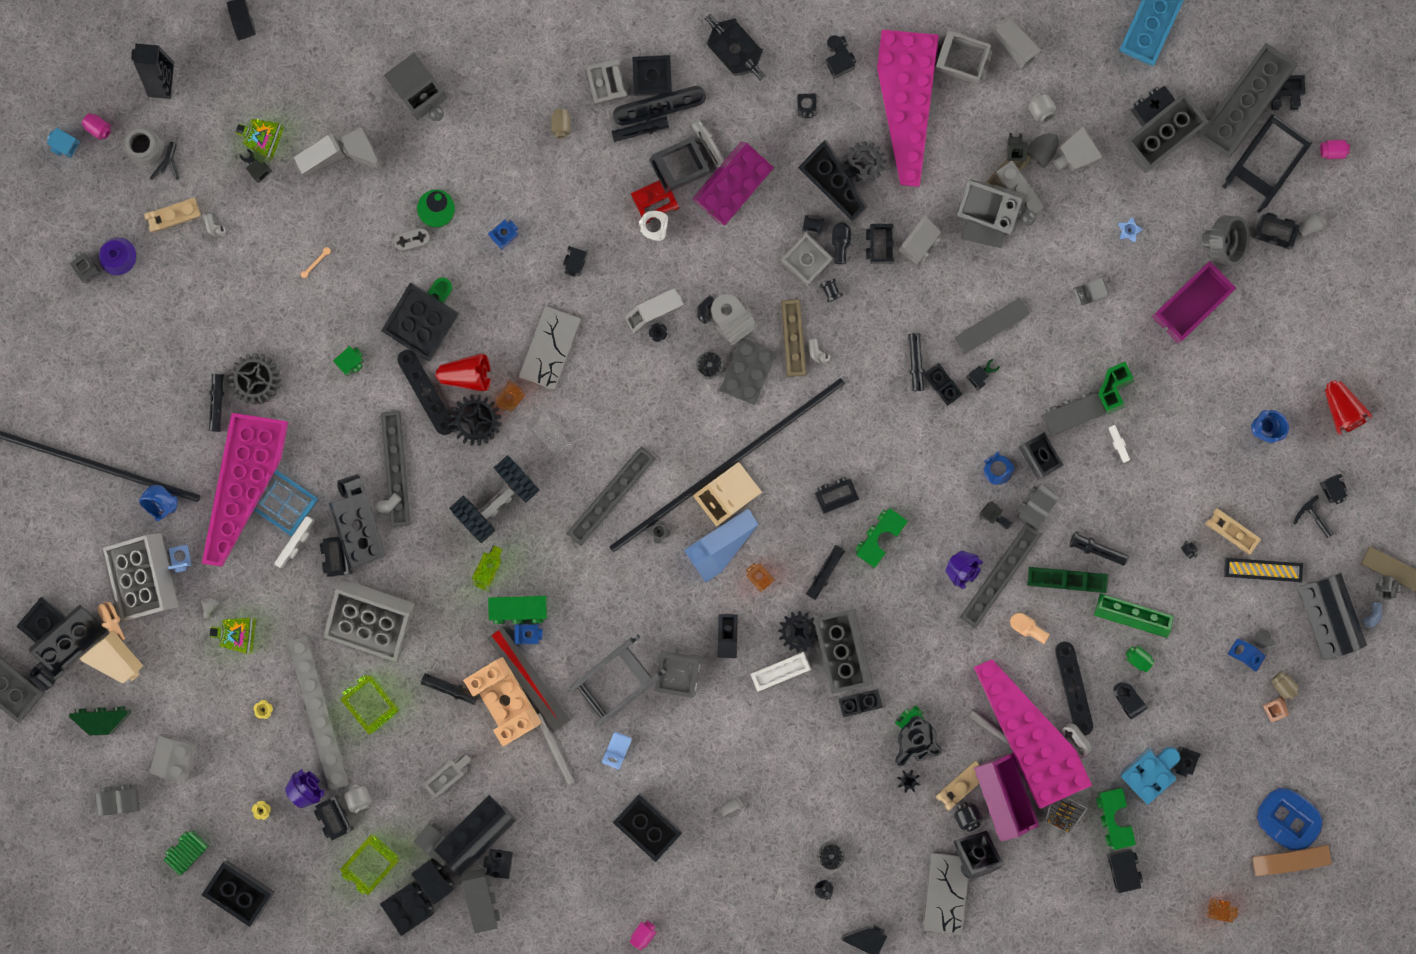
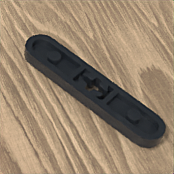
M700 86L684 88L618 106L613 111V118L615 123L621 126L699 106L705 102L706 94ZM661 103L662 108L658 109L657 104Z
M410 350L400 352L397 359L398 364L434 428L441 435L451 434L454 426H450V422L453 420L450 418V414L417 356ZM420 384H423L427 390L431 389L429 393L431 402H429L426 396H421L423 390Z
M1066 641L1060 642L1055 648V655L1072 724H1075L1083 735L1086 736L1093 730V721L1076 652L1071 643ZM1071 678H1073L1074 684L1079 686V689L1076 690L1077 699L1073 691H1069V688L1072 687Z

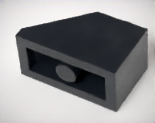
M719 614L717 658H737L738 615Z
M874 925L873 928L867 926L844 934L841 939L866 953L879 954L887 935L884 934V929Z

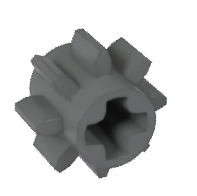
M1385 576L1379 578L1375 591H1379L1378 596L1391 600L1397 597V593H1400L1401 585H1397L1398 580L1394 577Z

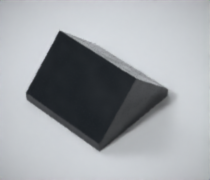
M1045 432L1019 446L1037 480L1063 466Z

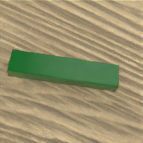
M1101 593L1094 611V616L1165 638L1171 632L1174 617L1173 615Z

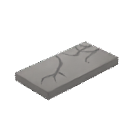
M545 306L519 378L555 391L581 318Z
M931 853L923 923L924 931L962 935L968 878L961 872L962 862L957 855Z

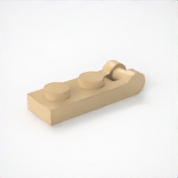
M191 198L156 211L145 213L144 217L150 225L148 227L150 233H155L201 217V213L196 199ZM161 217L162 223L157 224L155 218Z
M1216 508L1213 512L1214 515L1211 519L1207 520L1205 525L1250 555L1261 539ZM1220 519L1224 521L1222 527L1217 525Z
M976 761L970 764L935 796L945 804L944 807L948 811L979 784L974 769L979 766ZM950 791L955 795L952 799L947 796Z

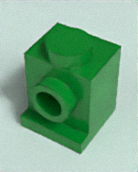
M914 705L910 710L906 708L899 716L901 720H895L894 723L902 729L914 716H920L924 720L925 718L921 716L924 712Z

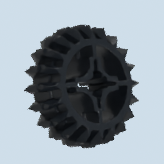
M473 394L470 395V401L463 397L464 404L457 401L456 404L459 408H452V411L456 414H450V418L455 419V421L450 422V426H456L452 433L459 431L456 438L465 437L462 442L464 444L469 439L470 446H473L474 440H477V445L481 446L482 439L487 444L489 442L487 436L493 440L495 436L491 432L497 434L499 432L495 428V426H501V422L496 421L501 418V415H495L499 408L492 409L491 407L495 402L492 401L488 405V397L481 401L480 394L477 396V400H474ZM475 405L472 414L460 415L465 408ZM481 407L487 410L491 420L481 415ZM477 411V419L480 420L481 423L478 422L474 429V421L470 418H474ZM460 421L470 425V434L462 428ZM479 426H490L489 430L484 434L476 435Z

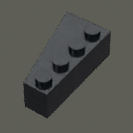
M135 43V49H132L131 59L134 61L133 63L148 97L171 99L174 61L159 45Z
M824 140L798 167L851 221H855L868 208L828 140Z

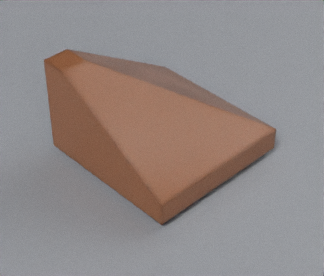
M1282 696L1263 705L1271 723L1289 716L1285 699Z

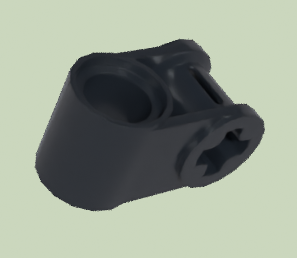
M1122 682L1114 686V696L1131 720L1148 709L1130 684ZM1121 688H1126V689H1127V690L1125 691L1126 695L1120 694V693H1122V689H1121Z

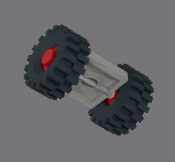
M509 455L505 456L493 467L504 479L505 483L487 498L478 509L464 495L449 507L455 517L481 544L496 531L487 518L494 517L499 512L498 508L503 503L504 505L508 504L513 499L514 491L525 503L540 491Z

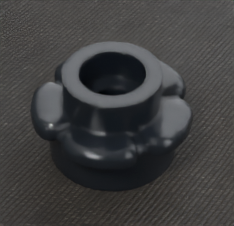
M659 323L651 326L649 336L652 337L653 341L660 342L667 337L666 326Z

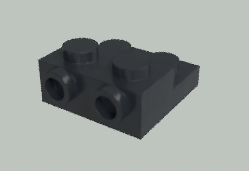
M413 881L380 903L401 936L434 914L432 911L434 910L433 905L429 900L425 901L421 895L423 890L418 884H414Z

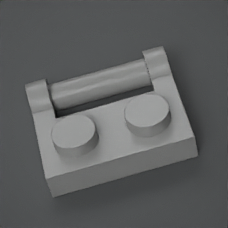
M619 59L586 66L595 105L628 97L620 74ZM609 68L612 69L617 89L615 93L611 92L606 69Z

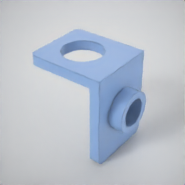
M188 545L169 548L172 566H168V570H175V573L187 571L186 567L192 566ZM178 550H182L185 553V559L180 562L174 557L175 552Z
M614 732L602 763L620 769L632 738ZM608 758L616 759L617 763L609 761Z

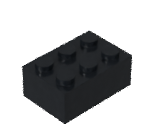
M641 793L613 821L615 826L655 862L682 834V831Z
M226 860L221 864L203 891L202 896L251 927L275 891Z

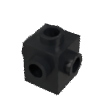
M490 849L489 856H485L483 868H487L486 875L494 878L509 879L513 852Z

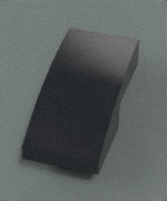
M247 0L226 2L238 41L256 35Z
M937 363L923 374L947 406L963 395L940 363Z
M878 689L839 698L843 717L883 708Z

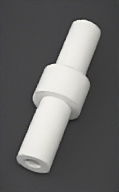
M1116 425L1109 427L1108 429L1114 440L1115 450H1118L1123 463L1129 461L1130 458L1125 449V441L1123 438L1121 439Z

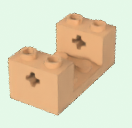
M503 657L493 661L463 680L472 696L480 694L499 726L493 731L502 746L507 745L542 723ZM503 695L509 696V705H504L501 702Z

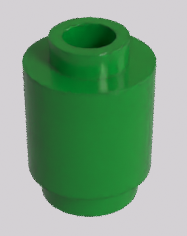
M1138 645L1135 647L1131 646L1125 653L1127 656L1126 661L1139 671H1144L1145 673L1149 671L1155 662L1152 656Z

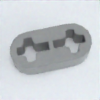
M422 228L400 233L394 238V245L399 251L420 248L429 243L430 235ZM419 233L426 235L424 242H420V240L413 241V238L419 237ZM402 237L404 240L411 239V242L405 243V247L398 245Z
M1072 723L1066 724L1062 728L1060 733L1074 747L1079 758H1085L1091 752V745L1080 729ZM1072 731L1073 735H1068L1067 732Z

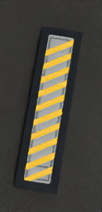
M1225 558L1224 577L1302 582L1303 563Z

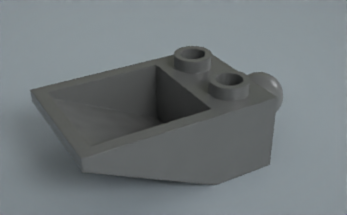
M415 53L384 74L385 78L417 120L428 112L430 119L433 121H440L443 118L444 111L437 105L448 97Z
M971 179L968 180L957 216L1010 235L1016 230L1019 219L1026 226L1032 225L1036 220L1034 212L1030 210L1022 212L1027 197L1026 194ZM1008 202H1012L1014 206L1009 207Z

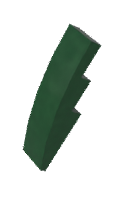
M1029 567L1027 586L1107 593L1109 574Z

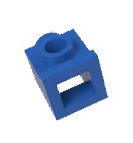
M506 219L487 233L501 250L519 236L516 232L518 227L511 220L507 222ZM503 229L508 231L505 236L501 235Z
M515 625V644H539V640H543V628H539V625ZM526 631L532 632L531 638L525 636Z

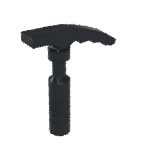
M1316 495L1301 507L1295 516L1293 524H1297L1301 515L1305 513V510H1308L1314 516L1315 522L1325 536L1329 538L1333 535V532L1323 518L1317 514L1316 508L1312 507L1313 503L1319 499L1318 495Z

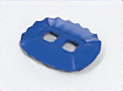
M1278 788L1271 791L1258 807L1257 820L1259 826L1274 841L1289 850L1296 851L1308 848L1321 832L1322 817L1319 811L1306 798L1289 788ZM1280 806L1289 811V814L1283 821L1275 816ZM1295 818H1299L1304 822V826L1299 832H1295L1290 827Z

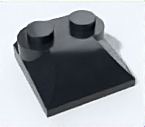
M987 831L954 841L962 862L961 872L969 879L990 874L1004 865Z

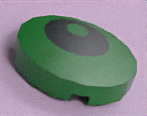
M438 189L430 190L424 193L418 201L417 214L421 221L429 227H444L454 217L455 204L451 196L445 191Z

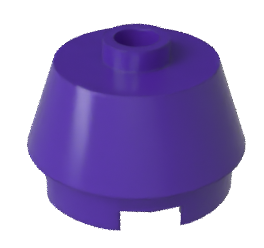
M111 238L104 242L99 250V263L109 274H125L133 268L136 262V250L132 243L124 238Z
M961 550L950 558L945 572L954 586L965 589V584L968 581L973 582L981 572L979 565H982L983 561L979 559L978 555Z
M303 769L294 772L285 787L286 795L299 808H305L318 803L324 795V790H320L318 786L319 779L310 771L307 773L303 772Z

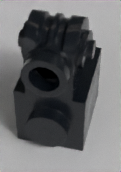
M830 36L826 46L829 51L836 54L827 58L825 63L833 79H836L854 70L856 59L853 53H849L846 49L848 43L844 36Z

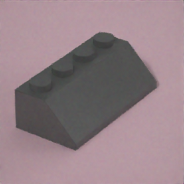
M1184 93L1131 135L1125 142L1133 159L1147 173L1209 122L1187 94Z
M851 609L814 618L831 693L873 684L856 610Z

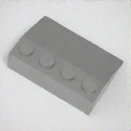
M161 533L144 535L103 548L118 615L121 619L120 622L179 608L171 572L168 570L169 564Z
M342 579L335 590L323 637L396 662L415 603Z

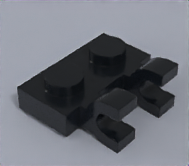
M1290 75L1271 101V111L1279 110V107H1282L1281 96H1291L1290 110H1298V107H1301L1300 96L1306 94L1305 75Z

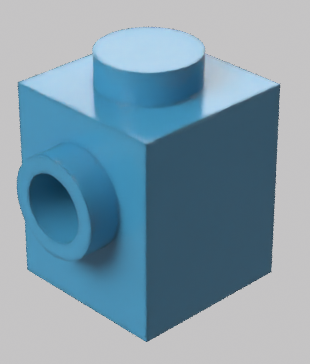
M56 127L54 131L52 130L49 133L46 144L52 147L50 151L58 156L64 154L71 158L80 141Z

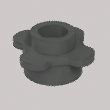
M661 520L657 521V524L653 527L650 526L648 528V533L653 536L655 543H660L664 537L670 536V530L665 528L664 522Z

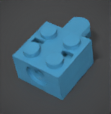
M1169 746L1156 755L1148 747L1120 772L1121 777L1148 805L1176 780V775L1170 769L1179 762V752L1174 747Z

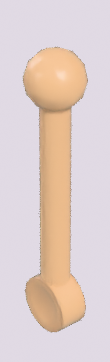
M324 248L323 253L306 271L301 272L302 278H307L308 273L326 255L331 253L330 248Z

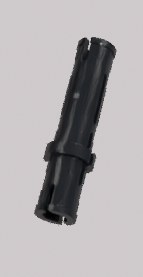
M667 116L652 121L648 119L644 123L612 130L611 132L615 143L647 133L651 135L655 131L669 128Z
M920 333L908 334L911 370L909 372L912 375V391L914 392L925 390L923 380L925 369L922 367Z
M212 374L211 391H209L211 396L208 431L221 432L222 399L225 394L223 392L224 374Z
M834 545L817 576H814V581L806 592L807 596L814 600L817 599L823 587L828 584L827 580L845 553V550Z
M427 673L423 675L421 685L454 697L455 700L460 699L472 705H475L479 694L472 696L470 691L463 688L462 685L451 684Z

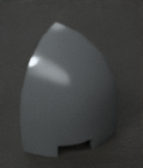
M1049 133L1037 137L1028 146L1027 154L1030 157L1037 158V164L1045 168L1056 153L1059 141L1058 135Z

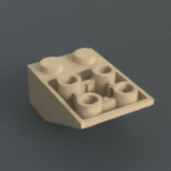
M738 462L693 495V497L717 527L762 492Z

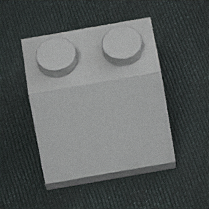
M362 127L341 137L343 143L340 145L347 157L351 156L354 161L379 170L383 168Z
M923 216L902 244L899 252L916 265L919 261L923 263L929 256L928 249L931 246L935 248L941 240L938 237L941 231L926 216Z
M159 735L150 773L172 781L188 782L197 744Z

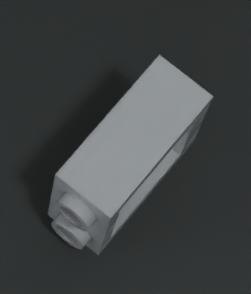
M947 31L935 71L978 84L980 79H984L987 71L984 68L985 62H989L993 51H990L991 44ZM952 42L983 51L975 76L944 66Z

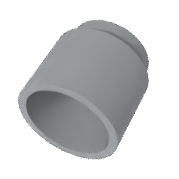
M135 128L127 134L124 140L125 152L140 165H153L163 155L164 146L162 140L148 128ZM142 135L148 136L150 139L148 150L144 153H135L132 150L135 140Z

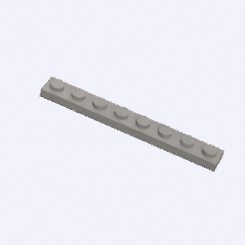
M308 637L289 641V648L329 789L332 790L349 785Z

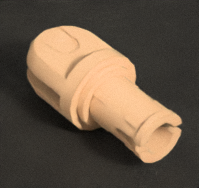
M110 602L100 604L98 606V613L102 620V627L108 628L109 633L114 631L121 640H124L125 637L118 624L121 619L120 616H117L113 605Z
M1015 613L1010 619L1011 627L1025 637L1030 635L1042 642V644H1045L1050 636L1049 633L1036 626L1034 619L1023 613Z

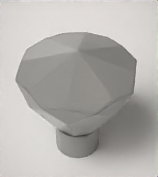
M202 598L201 604L204 610L202 617L210 619L211 613L218 607L219 602L212 598Z

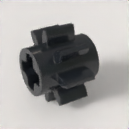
M912 769L909 773L902 770L903 776L897 777V779L901 780L898 787L904 786L905 793H907L908 789L915 792L914 787L921 785L916 781L920 776H913ZM908 776L914 779L911 781V786L904 784L906 781L905 777Z

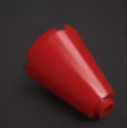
M479 353L442 364L436 369V379L444 385L482 392L488 391L491 378H487V371L491 372L489 359L486 354Z
M1333 380L1326 385L1327 388L1324 391L1338 435H1343L1341 432L1343 430H1346L1348 433L1367 422L1365 420L1367 417L1370 419L1373 417L1371 412L1342 381L1337 382V380Z

